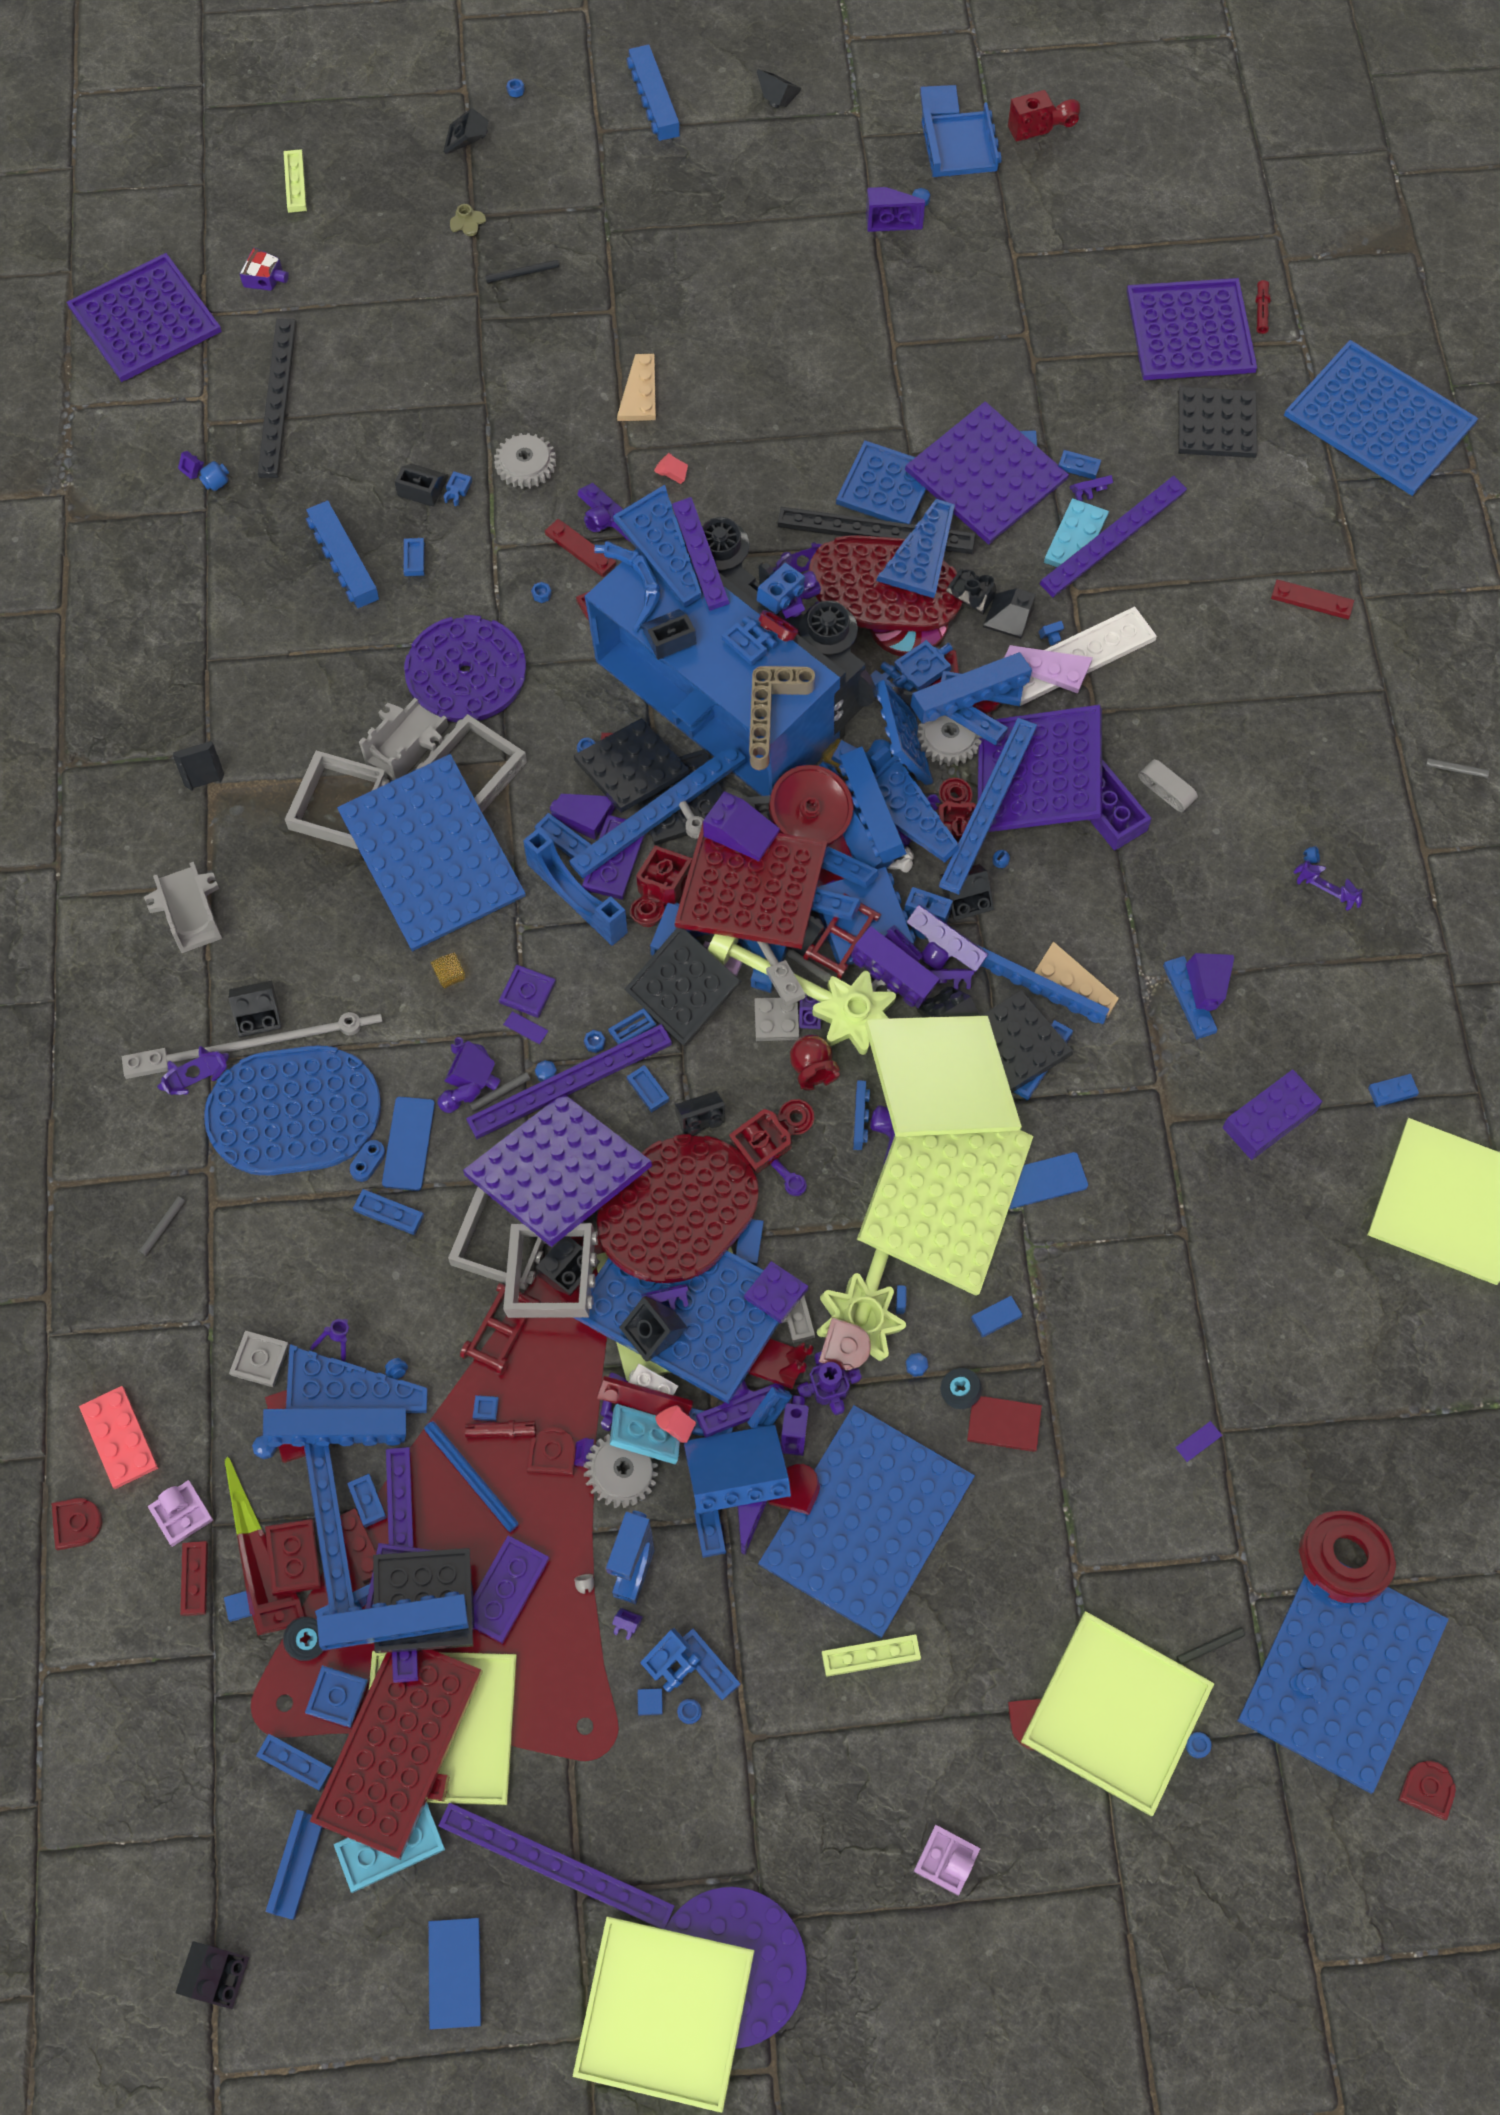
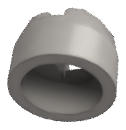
M584 1574L574 1578L576 1589L580 1593L585 1594V1589L591 1592L594 1588L592 1574Z

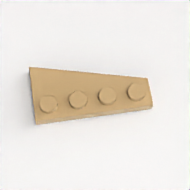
M635 354L618 411L617 421L656 420L654 354Z
M1054 942L1034 972L1109 1008L1107 1018L1118 1002L1119 998Z

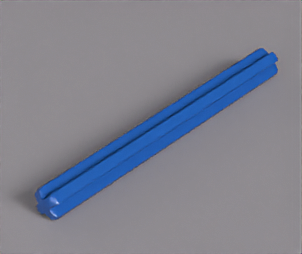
M434 1421L428 1423L424 1428L425 1432L509 1532L516 1529L519 1525L517 1520Z

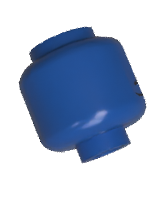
M213 461L200 470L201 476L199 478L208 490L211 488L213 491H216L229 481L227 477L229 471L223 463L219 465L216 461Z

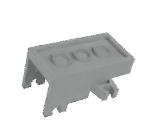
M416 698L405 709L387 703L385 708L389 712L384 713L382 710L378 712L383 720L376 729L371 728L368 731L369 736L367 739L363 737L359 741L365 763L369 766L385 770L387 778L392 781L406 775L428 749L434 751L436 749L434 742L438 741L441 744L443 741L441 734L448 727L445 716L439 717L427 711L419 704Z
M194 862L190 863V868L161 878L154 875L153 878L157 890L144 897L147 904L154 902L153 905H147L150 913L165 911L170 930L181 953L222 939L207 899V895L219 889L216 881L209 884L210 881L216 880L213 873L199 875Z

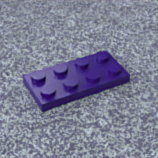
M607 815L599 839L626 819ZM645 835L586 876L582 887L586 891L623 900Z
M508 1535L473 1596L474 1629L503 1644L550 1558Z

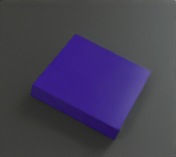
M516 964L499 999V1003L539 1018L556 983V979Z

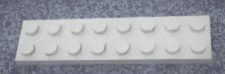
M1133 607L1045 649V651L1093 657L1087 671L1089 673L1154 642L1157 636L1136 607ZM1031 676L1030 682L1023 686L1020 706L1059 686Z

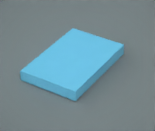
M619 1404L615 1405L610 1436L611 1446L676 1464L679 1456L680 1441L658 1426L655 1419L656 1415Z

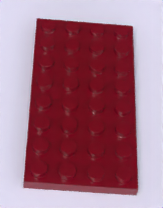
M431 1649L417 1650L418 1681L393 1682L392 1652L385 1654L310 1819V1822L399 1860L403 1856L483 1673L479 1668Z

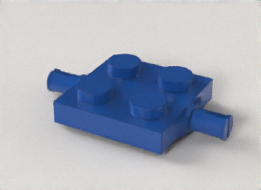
M925 640L894 662L895 667L902 675L893 680V684L899 687L907 681L918 691L926 688L942 677L943 671L952 670L950 663L944 658L945 654L953 650L952 646L947 643L938 649Z

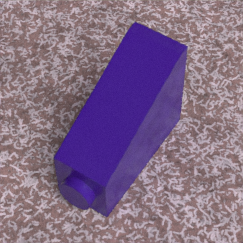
M560 794L559 798L555 799L550 806L553 817L568 828L594 840L601 833L607 815H612L616 809L606 796Z
M1195 953L1186 963L1196 1009L1216 1010L1226 999L1234 955Z

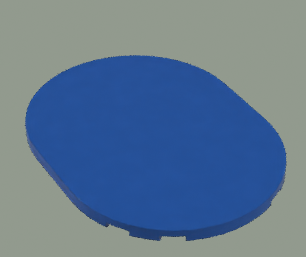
M306 1046L267 1051L241 1059L239 1063L229 1070L227 1069L216 1081V1085L208 1095L204 1116L209 1140L216 1152L228 1164L250 1174L279 1175L329 1168L353 1157L370 1140L375 1132L380 1118L381 1098L373 1074L356 1056L338 1050L335 1047Z

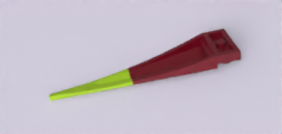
M227 1457L225 1459V1466L249 1611L252 1614L257 1635L259 1636L286 1629L293 1620L304 1617L296 1593L273 1596L266 1536L251 1508L231 1460Z

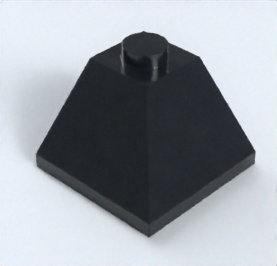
M761 69L757 70L763 96L775 108H779V106L787 107L802 89L772 72Z
M469 109L449 125L443 152L447 154L473 144L480 138L483 139L488 132L489 120L475 109Z
M1018 588L996 593L983 627L1021 639L1033 610L1036 594Z
M644 1296L619 1328L645 1362L673 1345L687 1329V1326L673 1309Z

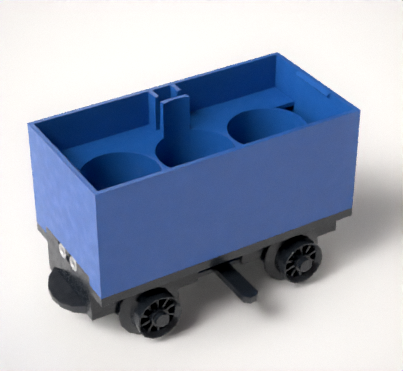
M711 518L704 523L702 528L728 597V605L709 611L691 558L690 562L702 597L686 607L682 606L650 566L661 588V597L645 622L680 609L688 615L695 629L697 644L657 660L642 628L640 627L637 632L633 630L645 602L644 583L640 575L632 567L621 562L585 595L595 659L599 665L700 747L705 749L711 756L715 757L733 744L745 757L746 762L732 771V773L759 795L767 796L771 795L774 785L784 773L798 766L815 765L845 736V725L864 706H869L876 701L877 690L871 676L865 669L866 664L850 651V647L857 637L858 626L856 619L849 610L836 601L827 600L819 602L805 614L787 619L781 609L776 615L798 630L795 639L788 642L777 637L778 634L774 631L767 630L760 625L764 631H769L778 644L773 649L768 645H764L767 648V653L752 666L722 640V635L734 624L739 623L742 627L745 626L742 623L745 616H749L752 620L755 619L761 624L758 619L762 611L772 612L757 601L758 587L774 573V570L768 563L762 562L758 566L759 582H757L754 576L742 568V562L747 557L750 547L747 533L735 521L729 518ZM751 633L754 638H758L755 633ZM760 666L809 667L815 673V689L812 693L807 695L772 694L770 762L764 770L752 768L749 746L753 671ZM757 736L756 738L761 739L764 738V736ZM757 755L755 757L762 758L763 755Z

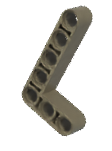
M760 666L753 671L749 746L752 768L764 770L770 762L772 694L807 695L812 693L815 689V673L811 668ZM757 736H764V738H761V739L756 738V737H757ZM763 755L762 758H757L755 756Z

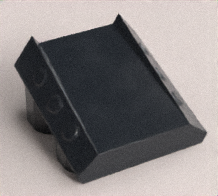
M960 568L946 591L984 615L986 609L994 600L997 589L992 576H977L972 570Z
M209 741L173 752L175 763L186 788L193 791L196 787L216 781L221 783L225 774L213 742Z

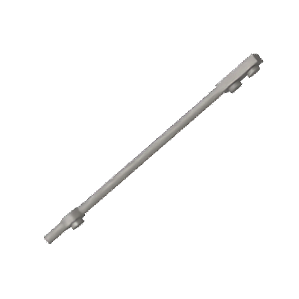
M682 801L679 807L687 819L686 833L691 838H698L704 819L694 816L687 802ZM757 941L771 965L766 968V973L785 1006L804 999L805 992L787 961L778 962L769 944Z
M348 1012L343 1014L338 1022L205 1047V1049L209 1052L218 1051L225 1053L339 1030L343 1034L350 1036L358 1033L361 1026L380 1023L383 1020L381 1014L359 1018L355 1013ZM348 1020L353 1021L351 1024H346ZM161 1048L122 1056L124 1077L128 1079L165 1072L168 1068V1061L178 1062L198 1058L199 1049L167 1055L166 1049Z

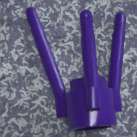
M334 1320L330 1327L324 1328V1332L311 1345L310 1349L314 1350L329 1335L333 1341L341 1343V1361L346 1362L348 1320Z

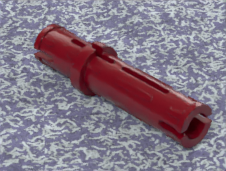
M1261 280L1257 283L1258 291L1255 298L1257 304L1256 331L1259 334H1265L1269 331L1268 317L1271 297L1269 295V282Z
M509 1420V1422L465 1423L466 1438L499 1436L515 1438V1436L536 1435L535 1421L515 1422V1420Z

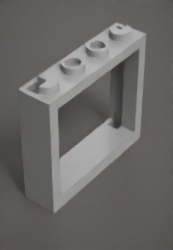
M467 714L457 722L450 734L448 733L444 736L442 743L434 751L430 752L429 757L424 762H421L417 769L447 756L468 731L472 730L511 756L474 798L483 813L527 763L526 753Z
M316 750L286 815L285 822L287 827L292 831L358 849L351 834L302 821L301 819L324 768L375 782L372 791L389 783L386 771Z
M477 1187L448 1259L451 1266L506 1284L507 1273L463 1259L489 1196ZM540 1237L537 1238L523 1276L520 1278V1289L526 1290L528 1284L532 1285L536 1275L534 1271L536 1264H539L543 1259L544 1251L542 1249L546 1242Z
M592 1223L579 1224L566 1235L584 1236L579 1303H518L524 1237L538 1236L524 1224H511L503 1307L508 1318L589 1317L590 1309L594 1305L591 1288L595 1287V1274H592L593 1266L597 1265V1254L594 1253V1245H598V1232L594 1230Z

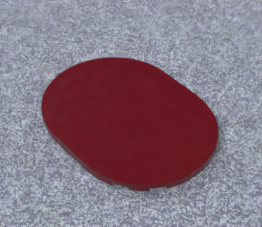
M852 535L837 537L834 541L822 544L816 550L808 568V571L814 572L821 587L820 594L815 596L818 601L828 600L842 604L855 617L857 626L863 628L914 632L935 630L952 621L962 604L961 600L946 591L957 572L953 566H949L944 560L934 598L876 581L880 572L884 570L905 539Z
M682 1134L662 1142L657 1141L646 1148L642 1154L651 1160L652 1167L605 1203L598 1211L597 1232L606 1255L621 1270L641 1280L655 1283H675L692 1279L706 1272L724 1255L747 1228L757 1208V1178L748 1161L737 1149L722 1140L710 1136L700 1137Z

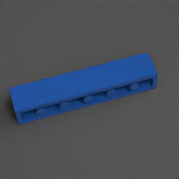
M650 45L629 49V57L626 58L629 69H632L633 81L637 82V92L639 95H642L643 108H647L646 114L648 121L652 122L653 134L657 135L659 141L679 137V121Z
M327 500L306 509L308 514L306 522L310 530L314 528L315 539L318 544L322 543V551L326 559L330 558V566L333 572H338L339 583L342 588L346 587V595L350 603L354 602L358 609L379 600L376 586L329 501Z
M1018 652L912 693L910 706L922 724L928 721H935L946 714H953L959 709L971 707L977 702L989 700L995 695L1007 693L1009 690L1019 686H1025L1030 682L1032 668L1023 655Z
M861 746L840 755L842 764L839 765L843 777L847 776L849 779L845 781L849 791H854L855 796L852 797L856 809L860 808L862 811L858 815L862 824H867L868 826L865 832L869 841L873 840L875 843L871 847L876 858L881 857L884 864L906 855L907 853L863 747Z
M825 762L819 765L831 770L841 778L834 765ZM853 802L852 819L843 833L852 857L875 869L888 868L894 860L883 864L881 857L876 858L871 847L875 843L873 840L869 841L865 832L868 826L867 824H862L858 815L862 811L860 808L856 809Z
M406 1408L263 1409V1444H268L270 1447H278L282 1444H292V1446L296 1447L306 1444H316L317 1446H328L329 1444L351 1446L353 1443H363L365 1446L386 1443L387 1445L395 1446L405 1442Z
M459 1592L446 1593L445 1597L435 1598L433 1595L421 1597V1601L411 1602L410 1599L396 1601V1605L389 1606L386 1603L373 1604L372 1608L363 1610L362 1607H351L347 1609V1612L338 1613L336 1610L323 1612V1616H317L319 1646L322 1651L469 1628L466 1599L464 1594L460 1595Z

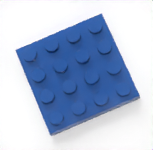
M864 440L836 498V504L884 521L911 524L927 489L905 471V466L915 457Z
M885 680L878 682L877 698L882 703L883 709H881V714L887 723L885 730L888 737L891 738L890 750L893 756H897L901 764H905L910 773L913 772L918 781L921 780L924 785L932 784L933 779L928 760L925 757L926 752H921V745L917 737L918 722L916 714Z

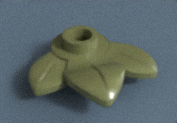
M461 204L457 207L456 215L450 220V229L452 232L462 230L464 234L474 236L478 232V224L486 222L485 215L480 211H474L468 204Z

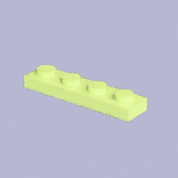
M302 149L284 151L288 213L307 211Z
M916 1635L822 1651L826 1677L921 1660Z

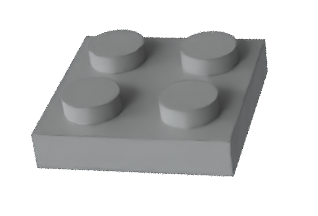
M755 998L756 1041L797 1040L799 1038L798 1001L785 1006L781 998Z
M245 1331L229 1374L274 1388L290 1345L285 1341Z

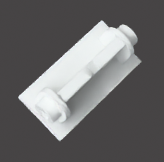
M638 1364L636 1369L632 1370L629 1375L630 1380L628 1383L674 1395L678 1388V1385L641 1364Z

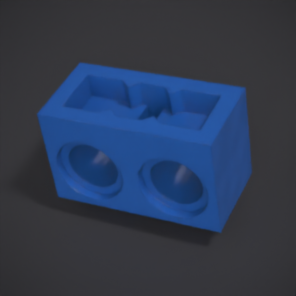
M785 562L758 587L757 601L777 614L781 609H786L792 599L799 597L803 593L805 576Z
M912 887L905 904V912L909 918L920 904L946 923L951 912L953 900Z

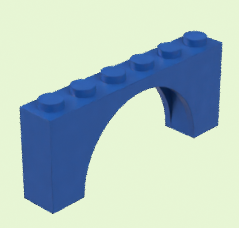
M540 828L523 840L527 865L611 946L628 933L625 909L611 896L602 902L588 893L572 876L560 859L553 840Z
M667 903L650 945L652 956L676 929L675 919L680 904ZM686 929L695 938L703 935H715ZM739 938L737 943L744 949L767 960L757 941ZM768 943L778 962L784 961L788 947ZM753 968L751 987L772 993L774 985L769 976Z
M639 1511L625 1513L606 1566L608 1574L617 1576L612 1592L613 1597L635 1605L655 1551L650 1520L646 1518V1514Z

